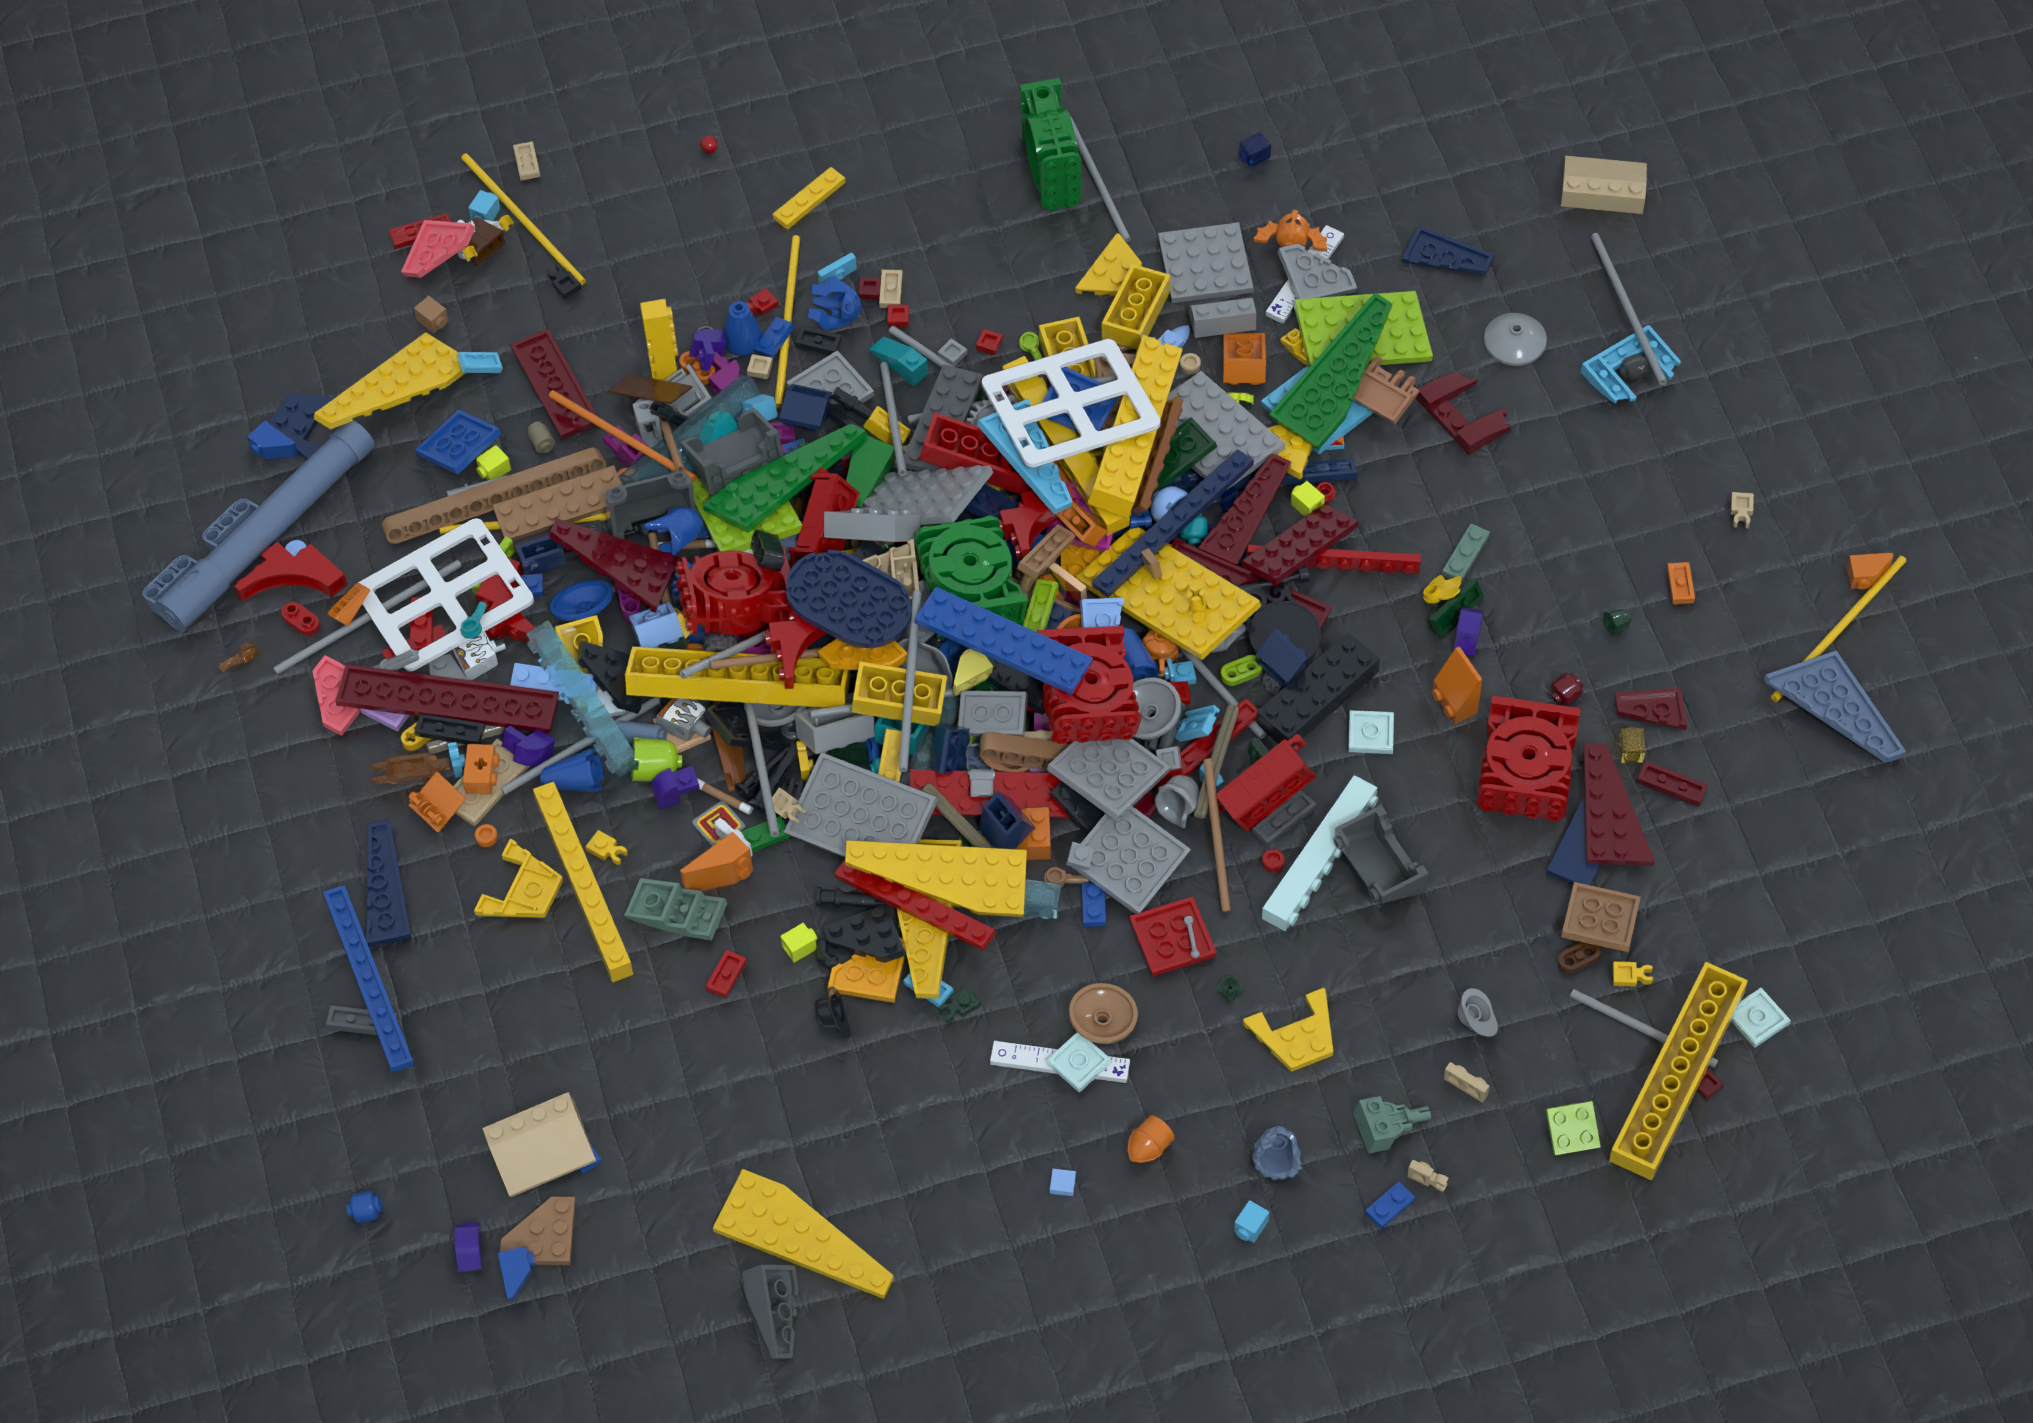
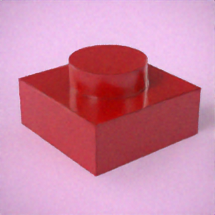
M888 305V327L893 325L895 327H909V305Z
M983 329L976 343V350L996 355L1003 341V335Z

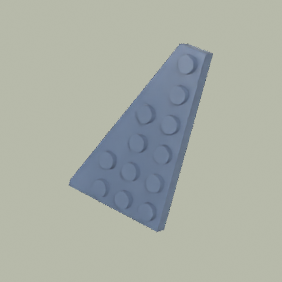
M1837 651L1765 675V683L1883 762L1887 763L1904 757L1906 750Z

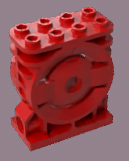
M784 545L782 548L785 560L780 572L759 567L754 554L743 551H719L706 555L701 559L699 556H694L692 568H688L686 557H681L680 561H677V573L680 574V579L676 580L677 592H680V605H683V617L686 618V630L690 631L691 635H696L698 624L703 627L704 634H709L711 631L719 634L739 635L756 631L767 623L789 621V611L793 610L788 603L786 595V582L790 567Z
M1107 626L1038 630L1037 633L1093 658L1091 666L1072 695L1047 683L1043 684L1042 701L1046 716L1049 718L1048 726L1051 730V740L1058 744H1065L1074 741L1085 743L1097 740L1105 742L1116 739H1132L1138 732L1142 717L1138 712L1139 704L1135 701L1136 693L1133 691V675L1129 665L1124 660L1126 656L1123 643L1124 627ZM1116 691V695L1112 699H1110L1113 692Z
M1492 695L1487 728L1489 741L1483 755L1476 801L1477 806L1485 812H1503L1506 815L1516 814L1528 818H1543L1552 822L1563 819L1566 814L1571 781V750L1575 748L1581 708Z

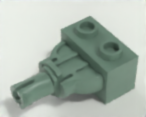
M1381 1096L1359 1100L1353 1112L1368 1154L1390 1150L1394 1140L1399 1138L1403 1132L1411 1131L1413 1123L1431 1120V1112L1428 1111V1106L1409 1109L1404 1104L1395 1105L1390 1102H1383Z

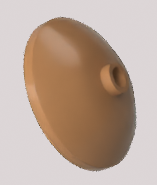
M1096 983L1082 988L1074 995L1070 1003L1069 1018L1073 1028L1085 1039L1095 1043L1109 1044L1123 1040L1134 1030L1137 1023L1138 1010L1133 998L1122 988L1107 983Z

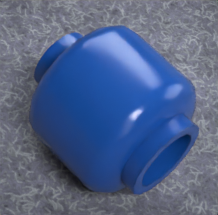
M372 1190L351 1195L350 1203L346 1204L348 1216L353 1217L357 1223L376 1220L379 1217V1213L383 1211L379 1194H375Z

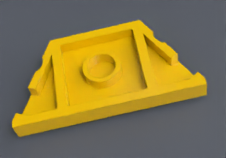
M1116 233L1075 287V292L1082 294V291L1095 292V295L1108 294L1116 296L1131 265L1142 266V262L1121 235Z
M1281 425L1268 428L1285 443V449L1277 455L1292 461L1287 473L1302 479L1303 470L1307 465L1312 445Z

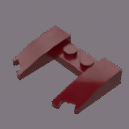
M1456 371L1419 388L1416 400L1458 445L1470 455L1509 431L1510 424H1506L1504 417L1507 416L1505 408L1469 423L1449 401L1476 385L1478 380L1474 377L1469 379L1460 375L1459 371Z

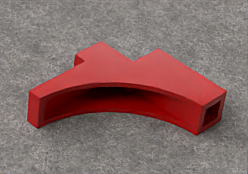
M1068 484L1066 485L1071 499L1076 503L1072 485ZM1034 491L1021 493V502H1018V508L1000 511L999 521L1005 541L1011 540V544L1016 545L1014 546L1016 559L1020 558L1022 560L1030 552L1032 544L1039 533L1060 518L1051 512Z
M276 542L261 554L263 563L257 565L246 577L241 578L234 585L237 597L242 602L264 590L289 585L313 588L332 598L347 586L344 573L313 545L309 544L306 548L301 549L296 556H293L281 544Z
M508 558L521 577L523 575L521 563ZM499 575L486 579L476 592L477 603H486L485 611L488 612L513 598L512 593ZM516 580L509 583L513 589L518 586ZM521 612L485 631L487 637L491 639L499 637L504 639L508 635L511 639L520 640L533 649L538 648L544 651L548 645L546 633L527 621Z
M789 611V621L769 623V631L765 632L766 645H770L771 653H776L777 663L781 662L782 667L779 668V680L784 681L785 689H794L795 668L804 651L817 639L828 634L801 619L794 611Z

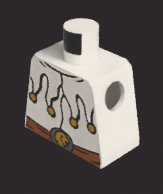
M484 631L479 636L454 648L453 652L466 678L473 680L496 667L498 662L495 653L506 649L502 637L489 641Z

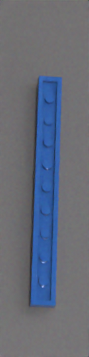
M345 885L324 891L323 895L391 1072L414 1066L413 1059Z

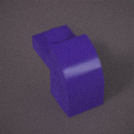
M703 329L694 335L689 357H696V360L700 363L701 370L710 371L715 351L722 357L726 346L723 331Z
M1462 607L1454 650L1460 647L1464 654L1475 656L1484 611Z
M512 726L504 730L502 747L514 754L513 761L525 766L539 765L552 757L555 739L542 731L536 730L529 736H525Z
M693 766L672 772L671 768L659 773L651 782L652 792L659 810L679 804L680 794L700 788Z
M465 1222L457 1225L454 1228L458 1272L482 1269L481 1224Z

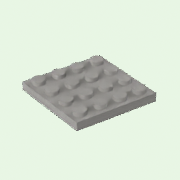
M1239 222L1158 233L1165 273L1171 275V289L1169 293L1171 303L1253 293V284Z
M1116 739L1105 742L1100 740L1088 741L1085 743L1074 741L1048 764L1047 770L1117 821L1166 776L1171 767L1135 740Z
M1132 806L1117 821L1105 813L1081 843L1094 848L1089 870L1072 868L1134 914H1138L1154 898L1191 849Z

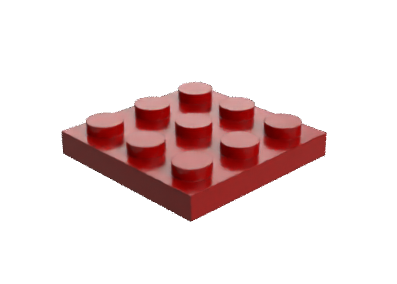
M1193 896L1129 916V921L1152 977L1216 957L1217 952ZM1186 916L1193 918L1192 928L1196 949L1200 953L1198 958L1191 956L1192 947L1188 926L1184 923Z

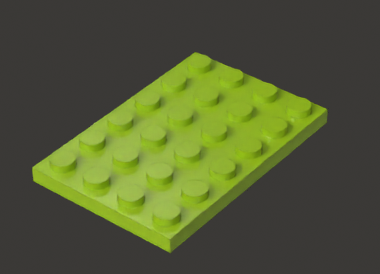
M1416 291L1378 293L1391 302L1392 308L1368 366L1376 357L1382 359L1381 365L1431 362L1433 354ZM1373 294L1294 300L1295 313L1309 367Z
M699 478L692 483L695 507L702 516L704 525L718 552H744L752 549L751 540L757 529L778 535L779 540L800 533L802 524L789 500L747 533L705 512L702 504L709 500L712 495L705 489Z

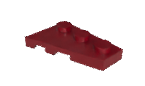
M1681 688L1615 693L1614 699L1617 716L1683 730L1687 729Z

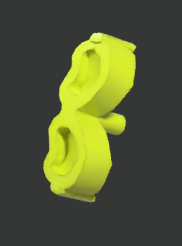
M1242 392L1227 393L1238 403L1239 400L1254 404L1253 395Z

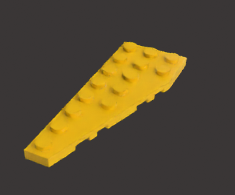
M425 332L314 413V420L329 429H333L352 422L353 418L360 415L366 417L372 415L374 410L381 409L383 411L411 401L413 396L419 394L425 396L430 394V390L436 388L439 390L444 389L465 374L462 373L457 359L459 352Z
M920 839L918 843L922 845L963 847L961 840ZM932 898L953 909V905L950 902L939 898ZM897 909L916 998L939 999L949 934Z
M866 841L846 842L845 865L869 874L873 873L885 878L887 881H894L932 898H939L950 902L951 905L971 910L972 913L978 915L1024 917L1027 850Z
M742 1169L713 1226V1232L882 1299H885L894 1280L893 1274L785 1185Z

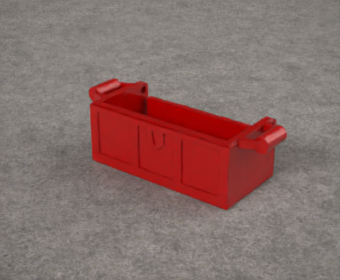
M823 467L819 468L817 473H812L811 479L815 483L796 544L800 548L791 547L789 549V553L792 554L791 569L797 563L796 560H800L813 552L815 554L826 553L827 550L843 551L846 539L824 538V512L847 511L855 508L860 492L838 474H831Z
M1295 734L1288 741L1286 739L1216 793L1217 802L1222 803L1221 806L1218 805L1219 814L1226 809L1232 818L1246 832H1249L1313 781L1316 775L1298 754L1300 748L1306 745L1305 740L1299 734Z

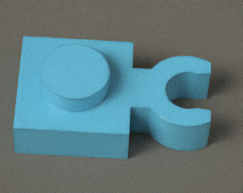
M456 742L449 743L448 749L455 778L462 777L464 775L463 767H465L464 754L459 755Z

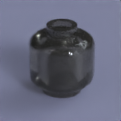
M1635 353L1622 359V367L1619 368L1623 380L1627 378L1633 384L1648 378L1649 372L1652 369L1646 355L1643 356L1640 353Z

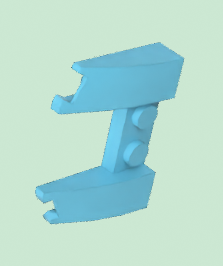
M1647 325L1643 328L1665 377L1671 380L1674 375L1671 372L1675 365L1679 366L1681 361L1651 326ZM1636 333L1582 363L1580 373L1613 403H1617V400L1622 399L1635 401L1637 397L1615 373V370L1639 356H1642L1648 363L1649 361Z

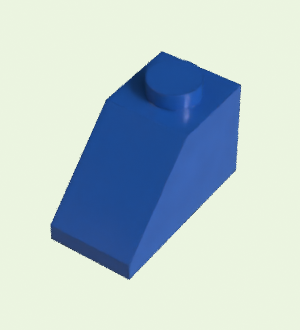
M266 421L261 423L247 436L251 452L257 456H262L264 459L296 457L298 455L295 442Z
M526 1246L498 1253L506 1295L509 1301H514L533 1273L532 1266L536 1265L533 1251L529 1252Z

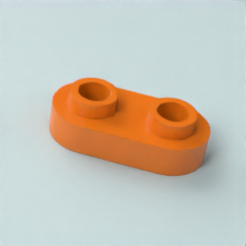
M690 351L683 353L679 359L680 368H683L689 375L690 372L686 365L693 364L691 366L704 385L710 384L709 377L715 373L714 366L711 365L710 371L701 370L700 363L696 360V357H689Z

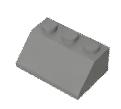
M1253 298L1188 305L1195 338L1256 330V309Z

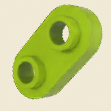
M1248 655L1224 665L1221 669L1222 682L1228 686H1235L1258 677L1262 673V667L1255 661L1256 656Z

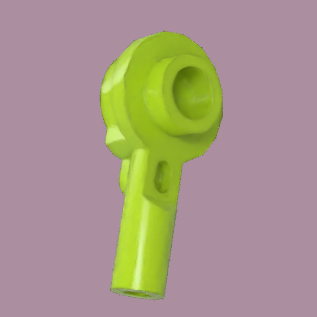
M1033 332L1024 333L1019 339L1020 348L1025 352H1030L1035 361L1042 359L1043 357L1038 350L1040 345L1039 337Z

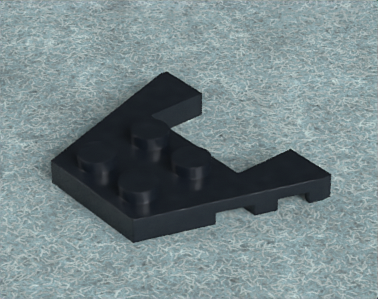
M718 701L706 710L705 718L729 746L753 748L747 715L741 708L744 707V702ZM758 728L762 749L782 750L783 747L790 748L791 743L781 731L764 734Z

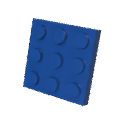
M1067 367L1061 368L1074 392L1103 385V383ZM1053 386L1050 387L1042 403L1059 398ZM1119 396L1083 407L1095 430L1101 431ZM1067 413L1047 418L1078 432Z
M457 410L420 444L415 451L418 456L458 475L501 435L498 427L461 410Z

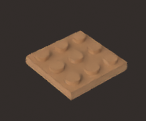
M1574 882L1561 937L1629 952L1641 897Z

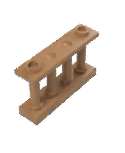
M1059 524L1019 562L1017 569L1024 572L1019 585L1022 593L1027 595V606L1030 603L1036 580L1040 576L1049 574V567L1055 563L1057 557L1076 537L1074 533Z

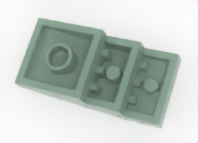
M640 878L624 916L635 922L667 932L712 941L727 906V901L725 898L705 896L700 890L682 888L679 883Z

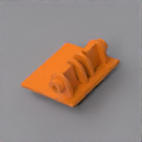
M439 772L432 776L419 793L412 792L408 796L410 799L409 806L437 833L441 831L466 801V798Z

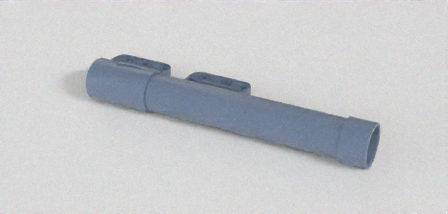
M354 420L341 425L329 435V439L260 505L248 499H239L234 502L203 532L202 538L210 551L204 559L196 561L186 555L179 556L144 588L142 594L150 610L163 617L176 630L185 632L229 589L230 584L353 465L359 464L375 448L371 435Z

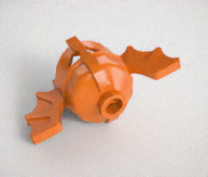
M1293 210L1291 214L1285 215L1281 220L1279 219L1278 224L1269 220L1265 227L1257 228L1258 233L1253 238L1254 242L1267 243L1273 235H1276L1277 243L1281 247L1294 244L1305 246L1307 239H1309L1314 250L1326 252L1328 249L1326 246L1327 237L1320 234L1319 227L1311 229L1310 223H1307L1298 214V210Z
M1151 629L1145 635L1142 642L1159 668V677H1164L1166 660L1171 658L1173 662L1175 658H1178L1179 646Z

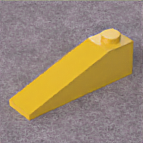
M597 615L555 626V632L567 671L591 674L587 668L583 669L578 663V646L581 641L603 646V634ZM587 699L576 700L579 709L588 707Z

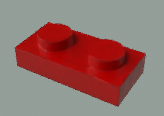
M726 950L705 986L706 991L726 999L745 967L747 959Z

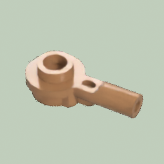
M1057 867L1050 868L1044 874V883L1051 889H1059L1065 883H1089V880L1083 875L1066 874L1065 870Z

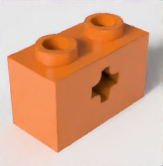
M467 745L463 776L465 793L492 794L493 786L497 785L495 767H499L500 756L496 754L494 745Z

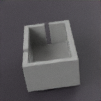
M853 697L847 699L846 705L853 703ZM813 708L795 713L797 738L815 754L826 753L834 748H844L848 744L864 742L869 738L875 737L874 716L847 713L818 718V727H816L815 719H811L810 710H814Z

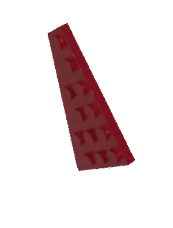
M557 518L549 535V538L561 544L567 551L571 549L577 553L582 562L597 570L600 575L610 577L615 581L614 585L631 595L636 601H643L651 607V612L656 613L677 566L678 556Z

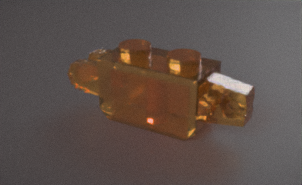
M429 753L387 758L385 762L370 765V770L379 771L386 769L387 774L375 776L371 781L373 784L388 782L390 784L431 779L436 772L450 769L449 760L447 758L437 759L436 755H430Z

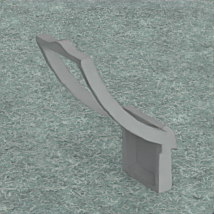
M980 743L969 744L967 747L979 748ZM966 750V771L970 780V797H993L994 768L990 767V770L969 769Z

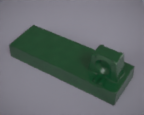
M1471 578L1455 597L1450 598L1438 611L1434 610L1426 618L1437 636L1443 637L1459 621L1462 607L1472 609L1484 597L1478 581Z

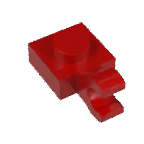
M764 288L750 297L747 304L753 315L759 312L763 316L778 306V300Z

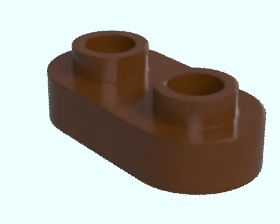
M1580 942L1560 953L1558 967L1564 973H1575L1597 962L1600 958L1601 948L1597 945ZM1590 952L1592 955L1587 956L1585 953ZM1566 962H1572L1573 965H1567Z

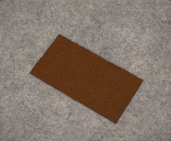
M630 374L609 389L608 392L672 404L692 389L693 386Z

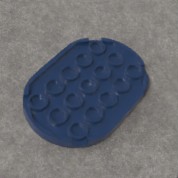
M827 550L826 553L819 554L813 552L801 558L788 574L786 595L792 610L804 621L846 644L858 648L882 647L897 640L906 631L910 623L912 605L905 587L894 577L849 553L838 550Z

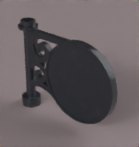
M1306 565L1277 584H1283V589L1277 587L1273 590L1274 596H1277L1278 593L1280 594L1279 598H1274L1270 594V588L1276 585L1265 579L1237 586L1248 594L1256 596V599L1259 598L1261 600V607L1257 610L1258 612L1254 615L1252 621L1250 617L1245 621L1249 633V642L1255 654L1276 628L1280 632H1285L1296 647L1299 646L1305 651L1308 658L1307 662L1317 652L1321 639L1319 623L1310 610L1293 599L1288 586L1289 582L1296 580L1300 584L1309 582V573Z

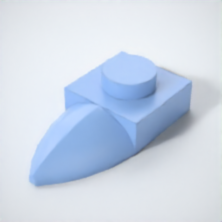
M1184 325L1172 331L1167 330L1158 339L1161 341L1160 344L1168 343L1181 348L1189 337L1190 326Z

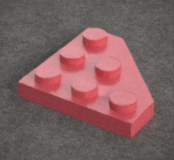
M424 220L401 273L405 277H423L468 246L475 227L471 223Z
M324 655L312 671L324 727L342 736L361 710L336 705V697L345 665Z

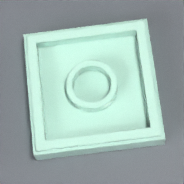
M1350 710L1348 752L1393 754L1394 712Z
M1759 988L1740 1001L1731 1022L1755 1048L1788 1026L1791 1020L1762 988Z
M1076 1033L1046 1060V1063L1080 1093L1112 1063V1060L1091 1041Z

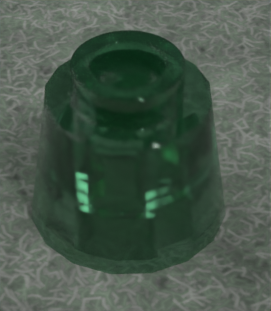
M1623 609L1605 612L1603 614V623L1608 633L1615 635L1629 627L1631 623L1630 613Z

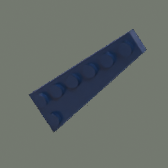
M390 819L368 824L367 848L368 896L366 941L368 947L411 939L412 935Z

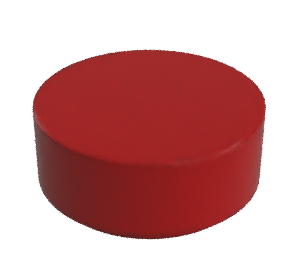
M1270 849L1263 854L1262 865L1268 872H1278L1284 867L1285 858L1281 851Z

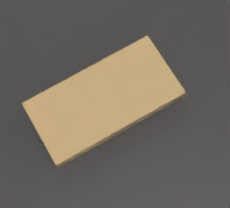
M496 739L491 744L494 745L496 754L500 756L499 767H495L497 785L493 786L492 794L465 793L463 776L453 786L466 798V801L455 814L474 827L502 798L504 794L501 791V787L524 774L530 767L514 762V754L502 747V741Z

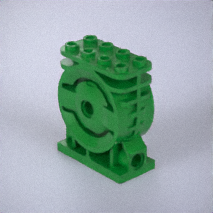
M1060 78L1020 85L1021 138L1023 142H1026L1030 169L1041 199L1042 208L1053 211L1059 208L1074 207L1082 198L1081 157L1070 114L1066 107L1062 108Z
M989 515L979 519H966L961 522L921 527L916 533L914 540L917 561L921 565L920 571L924 575L928 596H930L935 587H938L1019 625H1023L1028 598L1026 593H1022L1020 585L1011 581V553L1006 541L1003 540V530L1000 528V521L997 517ZM997 570L995 575L991 578L993 571ZM938 634L939 639L946 638Z

